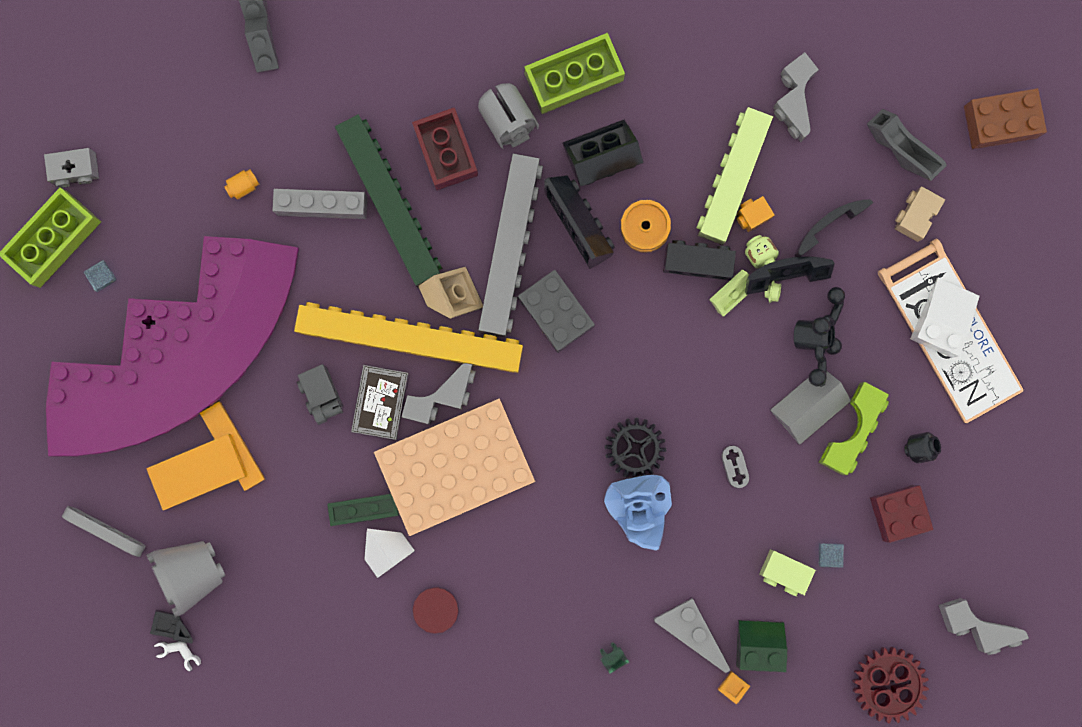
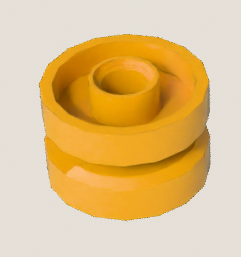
M640 200L631 204L625 210L621 219V234L625 243L631 249L638 252H652L659 249L667 241L671 229V219L667 210L660 203L652 200ZM648 222L650 223V228L645 230L641 227V224Z

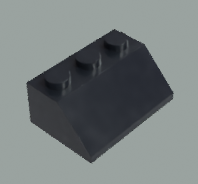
M625 119L563 142L568 160L580 186L592 184L597 180L613 176L626 169H632L643 163L638 140Z

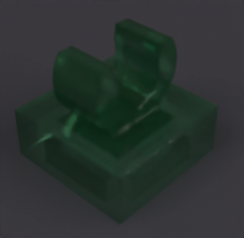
M613 642L610 643L613 648L611 653L606 654L603 648L600 649L603 657L601 661L609 674L629 663L622 649L618 648Z

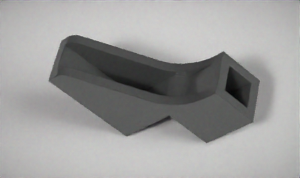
M239 0L245 18V36L257 73L278 69L279 64L269 24L267 1Z
M882 109L867 123L876 142L890 148L902 168L931 181L947 166L939 155L920 142L904 127L896 114Z

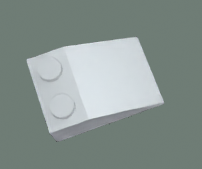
M938 277L910 339L951 358L960 356L969 336L979 295Z

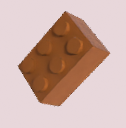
M1038 88L972 99L964 106L972 149L1037 139L1047 132Z

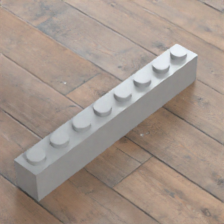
M518 154L512 155L479 325V332L506 337L507 332L511 333L513 319L509 318L511 310H516L518 297H514L515 288H520L522 275H518L520 266L524 267L526 253H522L524 244L528 245L530 231L526 230L528 222H533L535 210L531 209L532 200L537 201L539 190L538 187H535L536 179H541L543 166L539 165V158Z

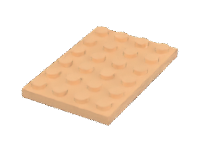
M500 398L374 452L409 536L535 482Z

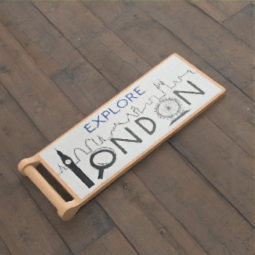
M937 238L932 240L930 245L887 269L882 268L878 271L879 278L887 287L912 333L938 277L966 290L945 254L941 242ZM934 252L938 256L937 259L894 283L892 282L891 276ZM977 308L969 336L960 356L951 358L919 343L964 423H969L1023 392L1021 384Z

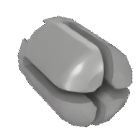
M511 83L499 84L495 86L497 96L511 121L491 89L482 95L478 108L499 146L502 149V145L511 144L512 147H516L530 138L528 134L535 126L538 129L539 124L517 87Z

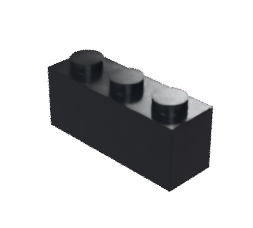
M672 240V243H668L666 246L663 273L730 281L733 278L736 251L730 250L731 247L717 246L716 249L708 248V244L695 243L694 246L686 245L685 241Z

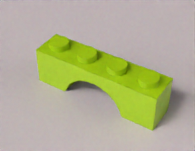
M866 382L859 383L850 402L857 414V428L848 440L840 443H828L819 463L841 475L852 473L857 466L858 461H856L859 452L863 453L867 447L868 441H866L869 433L875 431L878 425L876 419L879 413H883L888 406L889 401H887L889 394Z

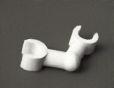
M178 641L169 644L159 642L154 646H162L164 648V653L156 656L158 658H162L168 653L179 651L185 660L184 667L188 671L192 670L189 664L190 660H194L198 666L201 664L200 658L191 653L186 642Z

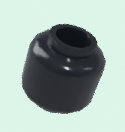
M924 432L911 435L907 440V444H905L904 450L906 456L910 457L917 464L936 460L938 454H940L941 443L938 437L932 433Z

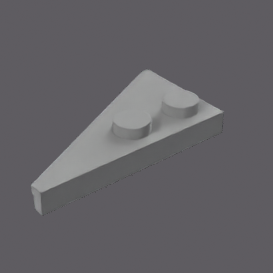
M692 598L653 618L658 625L725 673L730 671L726 660Z

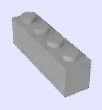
M274 189L273 212L277 216L367 219L368 197L364 192Z

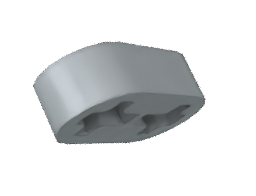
M736 446L724 448L721 459L727 480L732 487L743 488L749 482V474L743 453ZM731 449L733 453L738 454V457H735V466H733L731 459L726 458ZM735 468H737L739 474L744 475V478L741 479V484L732 479V477L736 476Z

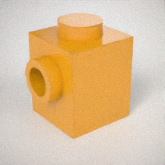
M762 196L754 202L752 199H749L740 205L741 209L737 213L739 216L737 221L742 229L746 228L750 232L771 220L775 215Z

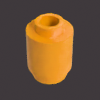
M251 169L246 172L243 170L227 179V185L224 188L230 198L235 196L238 200L256 190L255 187L260 184Z

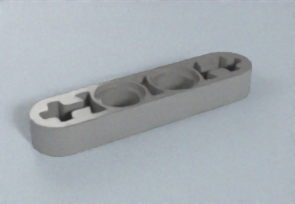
M67 506L62 515V518L131 555L140 557L146 547L140 541L77 508Z

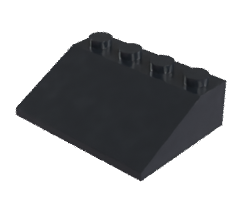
M568 175L549 177L544 180V193L589 269L613 256L614 252L612 249L615 246L609 237L605 238L601 232L603 226L597 217L593 218L589 212L592 208L587 199L584 198L582 200L578 193L580 188L574 179L570 180Z

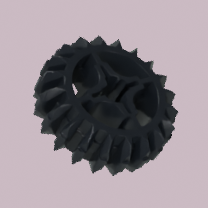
M639 418L634 419V425H631L630 419H626V427L621 422L617 423L620 431L618 432L612 428L610 431L615 437L607 436L606 440L612 442V445H605V449H611L612 453L605 456L606 458H614L609 465L612 467L617 463L619 466L615 472L619 473L623 468L625 470L623 477L625 478L628 476L629 471L632 472V478L637 477V472H640V476H645V470L652 475L654 472L651 466L653 465L659 469L660 465L656 460L664 461L665 457L659 455V451L666 452V448H659V444L664 443L665 439H657V436L661 435L662 432L659 430L653 433L652 430L656 425L652 424L647 428L648 420L646 419L643 420L642 425H639ZM628 430H641L649 436L638 441L630 435ZM621 435H623L627 448L618 455L617 443ZM645 441L639 448L641 457L636 455L635 452L625 455L632 448L631 442H635L636 445ZM653 442L654 452L648 462L644 454V448ZM634 456L641 462L642 466L633 468L625 465L622 461Z

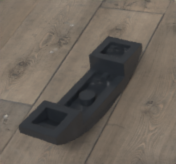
M871 199L854 201L828 213L806 233L797 247L794 256L800 257L817 245L819 242L814 235L841 215L846 213L851 220L872 205L873 201Z
M792 257L777 260L760 267L748 276L745 293L748 295L768 291L769 283L772 281L777 282L807 276L809 282L831 278L835 263L833 260L820 257Z

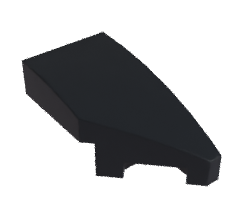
M155 611L150 634L173 638L176 641L193 643V638L180 616L175 618L173 613Z

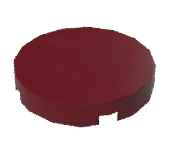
M440 587L428 588L421 592L413 606V616L418 626L424 631L434 634L445 632L451 628L457 620L459 611L454 595Z

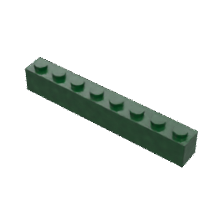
M358 114L336 125L335 128L416 287L419 288L420 284L434 275L440 274L439 270L443 268L437 257L432 259L429 253L432 247L427 237L422 239L419 233L422 227L417 217L412 219L408 212L412 208L407 198H401L399 191L402 188L397 178H391L389 171L392 168L387 159H381L378 152L382 151L376 138L371 139L369 132L372 129L366 119L362 120Z

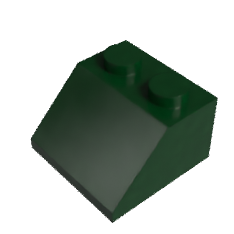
M738 620L736 666L740 670L786 672L787 642L784 622Z

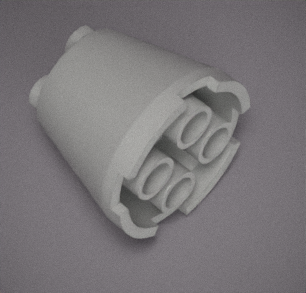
M204 541L155 550L147 554L149 562L156 563L152 568L169 605L175 604L176 606L172 609L175 618L186 613L223 582L221 578L225 577L220 563L215 565L212 559L215 556V552L210 542L205 544Z

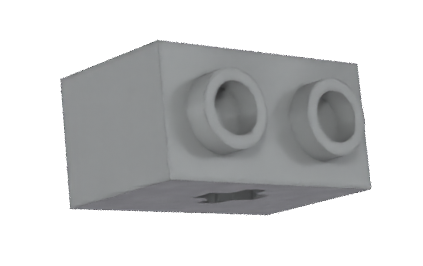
M90 148L44 154L47 181L56 185V187H68L70 183L74 182L89 184L92 183V180L99 179L96 153Z

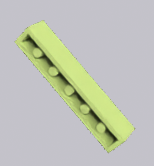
M749 107L745 113L740 112L736 122L739 129L737 134L732 133L728 146H731L729 155L724 154L720 164L721 167H724L721 175H716L712 187L716 188L713 196H708L704 208L708 209L705 217H700L696 227L700 229L698 236L721 245L726 242L773 116Z

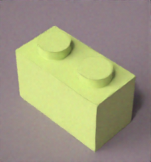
M770 549L759 574L765 577L764 582L775 587L779 583L785 586V592L797 597L798 593L805 595L816 570Z

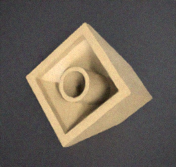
M466 267L434 275L418 286L427 306L450 319L483 308V304Z

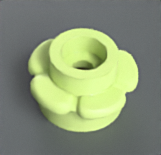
M772 281L771 285L768 286V291H765V298H769L770 303L772 301H779L781 284Z

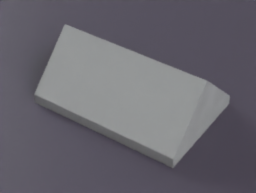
M827 371V380L823 387L813 386L809 382L808 377L770 411L800 445L851 400L842 383Z

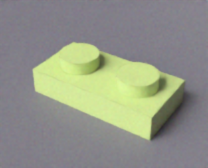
M743 269L709 299L717 312L723 317L747 296L745 288L749 274Z

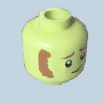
M758 235L746 244L745 255L756 269L774 262L779 255V251L767 236L762 237Z

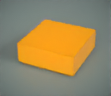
M731 671L718 690L737 704L750 688V685Z

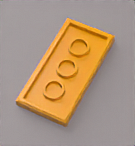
M231 434L146 468L162 510H167L247 476Z

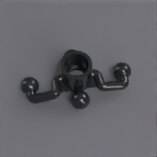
M833 287L827 293L829 302L834 304L830 315L818 317L814 321L798 320L794 328L795 347L797 349L815 350L814 355L818 368L810 372L809 382L816 387H823L826 384L827 361L825 351L830 355H836L842 349L841 341L835 338L834 328L845 299V292L840 287Z

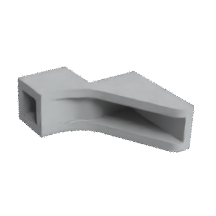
M805 52L782 70L780 74L782 76L781 80L792 91L777 101L773 107L775 110L774 114L778 120L784 121L789 127L788 132L800 142L810 133L805 86L819 70Z
M462 364L430 396L413 397L407 395L402 417L430 425L431 420L435 421L438 412L435 403L462 410L463 405L467 406L470 393L466 392L468 384H473L476 371L472 370L473 365Z
M958 598L939 605L947 631L960 636L969 633L971 628L978 650L987 653V655L996 654L1001 651L1000 648L1005 646H1019L1023 640L1029 639L1026 631L979 620L972 613L965 599Z

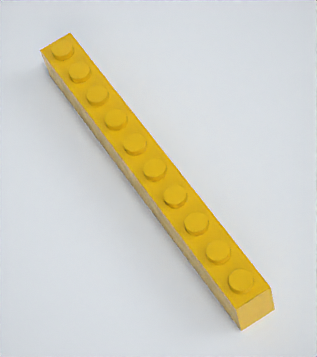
M306 302V306L299 305L294 330L298 334L519 373L523 345H519V340L506 338V341L502 342L497 341L496 336L487 334L480 338L475 337L474 332L465 330L458 334L453 333L452 328L439 326V330L431 329L430 324L417 322V326L408 325V320L395 318L394 322L386 321V316L373 314L372 318L364 317L363 312L351 310L350 314L342 313L341 308L329 306L328 310L320 309L319 304Z

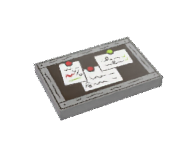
M363 365L351 432L397 440L409 373Z

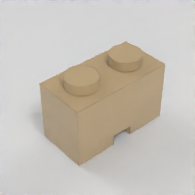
M922 186L916 191L912 190L906 199L908 205L905 211L901 210L895 219L897 222L895 230L917 242L924 239L932 225L929 219L933 215L936 216L945 199Z

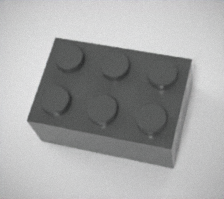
M553 270L518 295L519 301L557 353L595 326L556 270Z

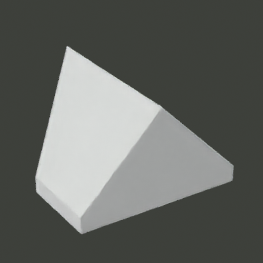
M367 529L365 561L377 578L415 551L401 532Z

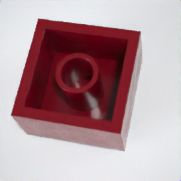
M912 485L870 497L884 542L890 543L934 530L920 485Z

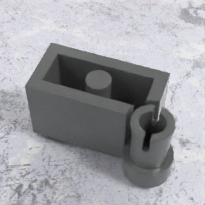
M322 364L298 375L300 380L297 381L298 388L302 394H306L308 402H306L307 409L311 415L313 414L318 425L327 422V419L343 413V404L326 365Z

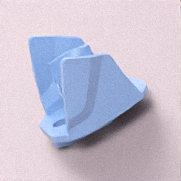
M645 475L611 483L604 498L609 513L619 523L630 542L642 548L658 550L663 537L665 515L672 506L669 482L659 475Z

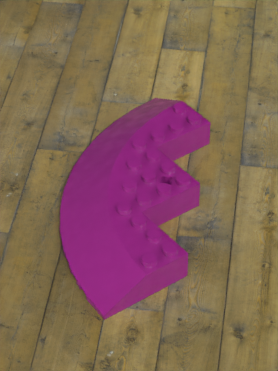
M204 236L197 303L128 298L121 366L51 362L46 402L48 456L80 457L82 455L102 454L139 445L152 440L156 436L166 434L180 424L190 421L199 412L218 401L228 388L240 380L253 360L257 359L262 347L273 334L274 327L279 316L281 317L283 307L291 290L290 286L295 276L299 248L253 239ZM152 322H156L155 325H151V327L149 328Z

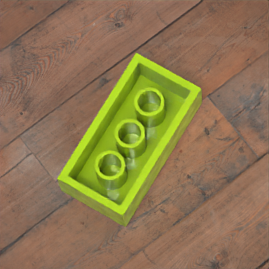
M608 33L524 66L525 76L541 114L624 81L625 76Z
M60 187L0 251V257L28 283L41 288L95 230L101 221L72 194Z

